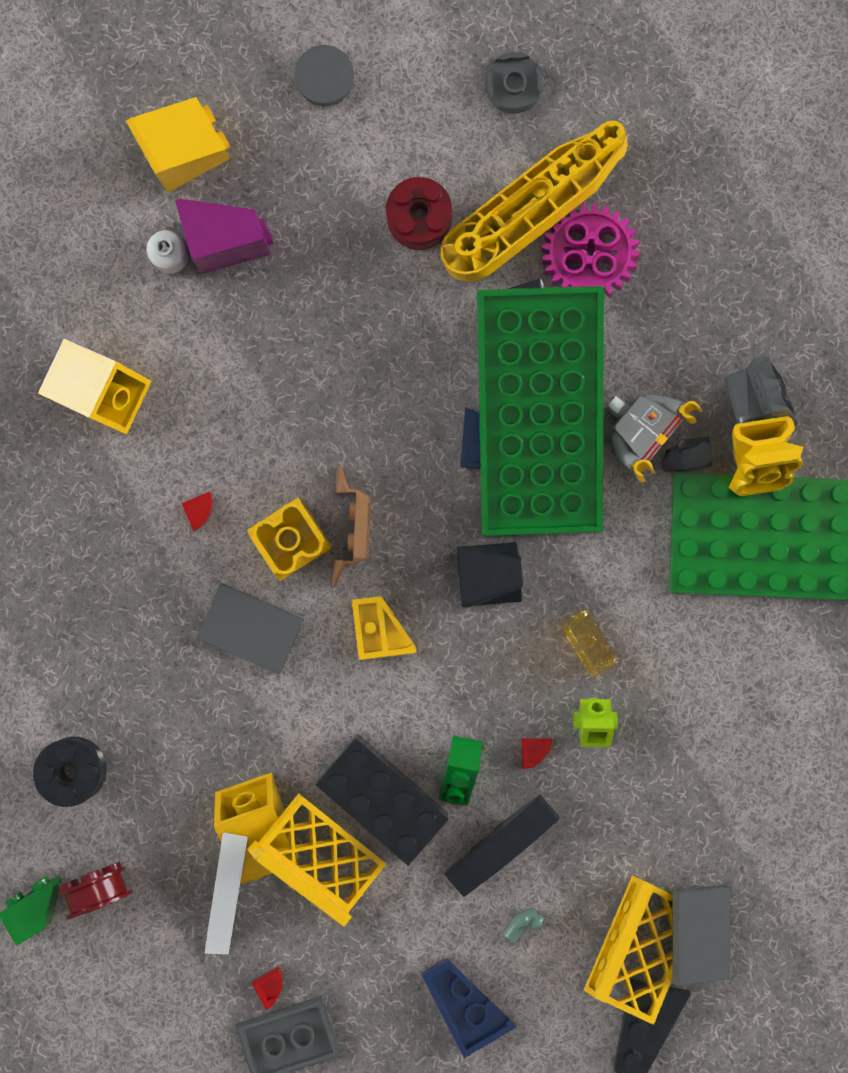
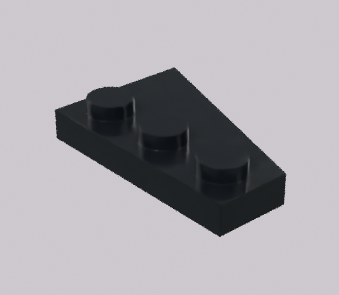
M630 979L633 992L647 986L644 981ZM669 986L654 1025L624 1011L613 1067L615 1073H648L691 995L689 990ZM650 993L636 998L639 1010L646 1014L652 1003ZM630 1001L627 1002V1003H625V1004H627V1005H629V1006L632 1007Z

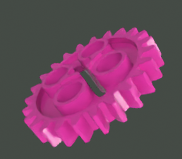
M583 203L579 213L572 210L568 218L565 216L559 220L560 225L554 224L550 228L552 233H545L544 240L549 244L542 245V253L547 254L542 257V264L549 265L545 269L546 276L554 275L552 285L562 283L561 287L604 286V293L608 297L612 295V287L621 291L623 287L621 280L630 282L631 274L628 271H636L637 264L633 261L638 260L640 252L635 251L639 246V240H630L635 236L636 230H626L629 219L627 218L619 222L620 211H616L611 216L608 214V205L600 212L598 211L597 203H594L591 211H587ZM573 232H580L584 235V238L580 241H573L569 235ZM602 235H610L614 241L606 244L600 241L599 238ZM567 248V249H569L570 251H569V252H564L563 250ZM588 248L593 249V256L587 255ZM616 252L617 255L613 256L611 255V253ZM570 261H577L582 267L578 270H570L566 264ZM605 263L611 267V271L602 273L597 270L596 266Z

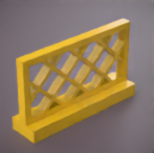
M299 793L259 842L255 839L247 849L258 863L343 927L352 918L349 911L387 864ZM303 805L309 811V822L294 824L293 815ZM329 825L330 839L316 841L315 827ZM309 828L310 842L295 845L294 831ZM288 832V847L276 849L270 844L278 834ZM336 832L339 833L341 837H336ZM350 842L352 855L337 858V844ZM331 845V859L317 862L316 848ZM310 849L311 863L297 865L295 852ZM371 859L375 862L367 873H358V861ZM352 862V876L338 878V865ZM332 866V880L319 882L317 880V869ZM353 883V891L344 901L339 897V885Z
M632 876L584 987V991L595 999L613 1005L654 1025L673 975V951L664 954L660 940L673 935V904L669 905L668 900L673 902V895ZM652 893L660 895L664 906L663 909L654 913L650 912L648 906ZM666 914L671 929L658 934L653 920ZM648 922L652 937L639 942L636 935L638 926ZM655 943L659 957L645 963L641 948ZM636 951L640 966L626 971L624 965L625 957L627 954ZM661 964L664 971L663 977L652 984L648 969ZM643 972L647 986L633 992L629 977ZM624 981L628 995L619 999L610 997L609 995L614 984ZM650 993L652 1003L646 1014L639 1010L636 998ZM630 1001L632 1007L629 1006V1005H627V1004H625V1003H627V1002Z

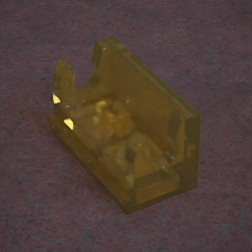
M587 608L558 624L591 678L596 677L617 663L616 655L611 650Z

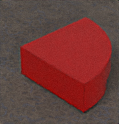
M211 492L182 503L193 531L204 526L211 514L213 507Z
M521 738L522 769L535 767L547 756L552 746V738Z
M280 967L252 981V985L266 1010L274 1005L282 990L283 977Z

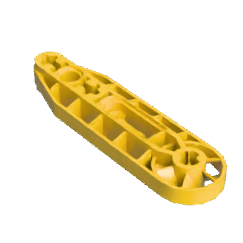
M607 121L594 131L556 147L455 226L444 237L440 247L441 259L449 275L464 282L482 280L491 275L593 195L617 162L626 154L628 143L623 125L618 121Z

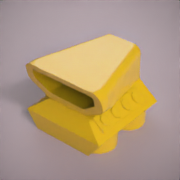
M784 416L739 423L734 426L732 430L733 457L737 471L728 488L741 497L782 490V488L789 486L794 481L792 472L797 471L803 466L801 453L804 447L787 443L795 429L791 417Z
M299 497L247 530L251 540L279 581H282L312 560L333 549Z

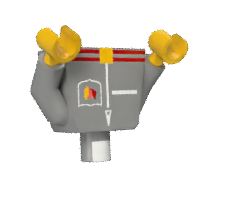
M651 394L646 396L640 395L631 405H628L616 395L605 409L618 419L610 430L613 434L611 442L617 459L631 471H635L640 482H645V477L641 472L650 470L653 474L655 473L650 460L683 421L680 416H684L687 422L694 424L697 420L689 415V413L693 410L702 412V409L695 401L685 403L671 397Z

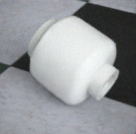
M162 230L150 237L146 251L149 260L158 270L163 273L173 274L185 268L189 261V249L179 234L169 230Z

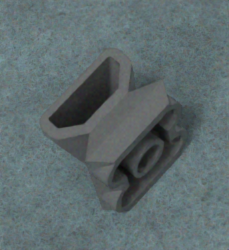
M769 356L754 358L746 369L725 378L737 424L784 416L791 417L794 426L798 424L797 416L788 397L783 378Z

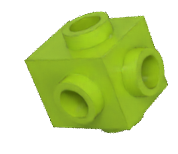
M580 699L579 710L573 712L574 730H579L580 747H611L614 730L618 728L617 712H612L611 699Z

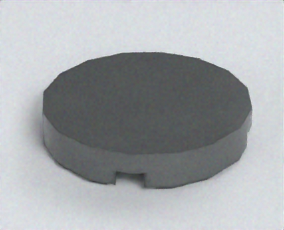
M314 46L304 52L296 63L294 75L297 88L301 95L313 105L323 107L337 105L343 101V98L353 88L354 71L352 62L343 51L335 46Z
M510 52L500 55L486 72L485 90L487 97L496 108L506 113L517 114L529 110L538 102L543 92L544 76L541 67L524 53Z

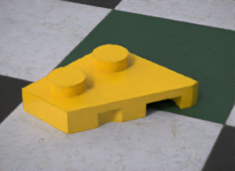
M382 596L352 600L359 660L417 653L416 646Z

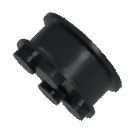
M75 736L60 739L46 746L38 755L33 768L34 784L39 794L49 803L60 807L76 806L93 797L103 786L107 774L106 760L99 747L86 738ZM67 763L75 766L77 770L75 779L69 778L66 775L65 766Z

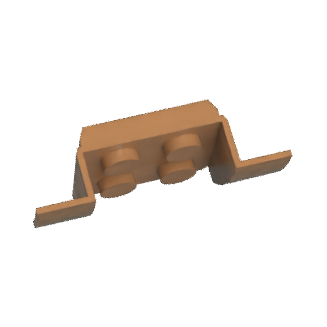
M337 466L336 495H356V502H350L349 520L355 522L354 533H349L348 551L353 552V561L332 560L331 587L335 588L345 564H357L359 561L368 559L371 498L357 489H349L342 466Z

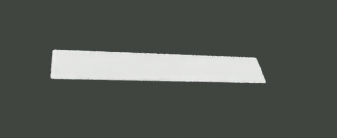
M223 833L205 954H229L247 836Z

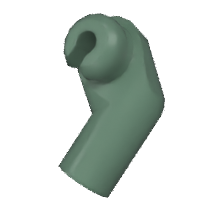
M533 908L519 912L514 916L503 935L511 942L516 943L527 925L533 930H538L544 921V917Z

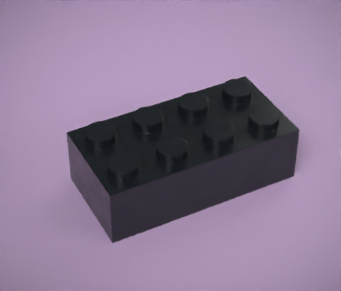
M359 734L351 740L315 784L407 866L411 864L449 820L448 812Z

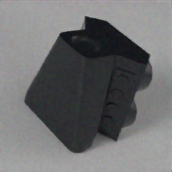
M517 542L457 547L462 607L522 602L521 588L523 587V577Z

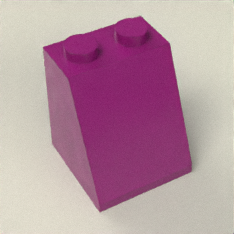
M186 199L175 200L191 259L202 274L271 255L269 245H273L274 242L269 226H267L265 218L259 219L255 209Z

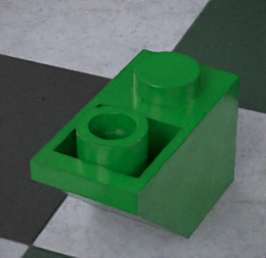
M453 736L438 800L446 801L453 805L468 806L479 772L483 742Z
M59 875L49 880L48 876H45L31 885L32 892L23 896L22 892H19L4 902L7 907L0 912V919L16 946L39 933L52 922L60 889L59 885H61L62 881Z

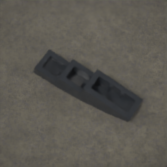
M539 794L495 827L494 831L472 847L467 855L450 866L444 875L460 894L465 897L535 842L560 819L559 815Z

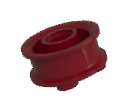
M413 177L400 182L391 191L386 203V217L390 233L398 243L409 249L425 250L438 245L448 234L452 223V203L444 187L438 182L425 177ZM416 209H423L427 212L426 217L423 219H415L411 214Z
M120 861L102 868L104 873L100 875L99 870L81 876L82 883L80 884L78 879H74L59 885L61 892L58 894L59 896L64 895L70 914L66 916L67 920L98 910L133 893V889L127 890L122 875L125 866L122 867Z

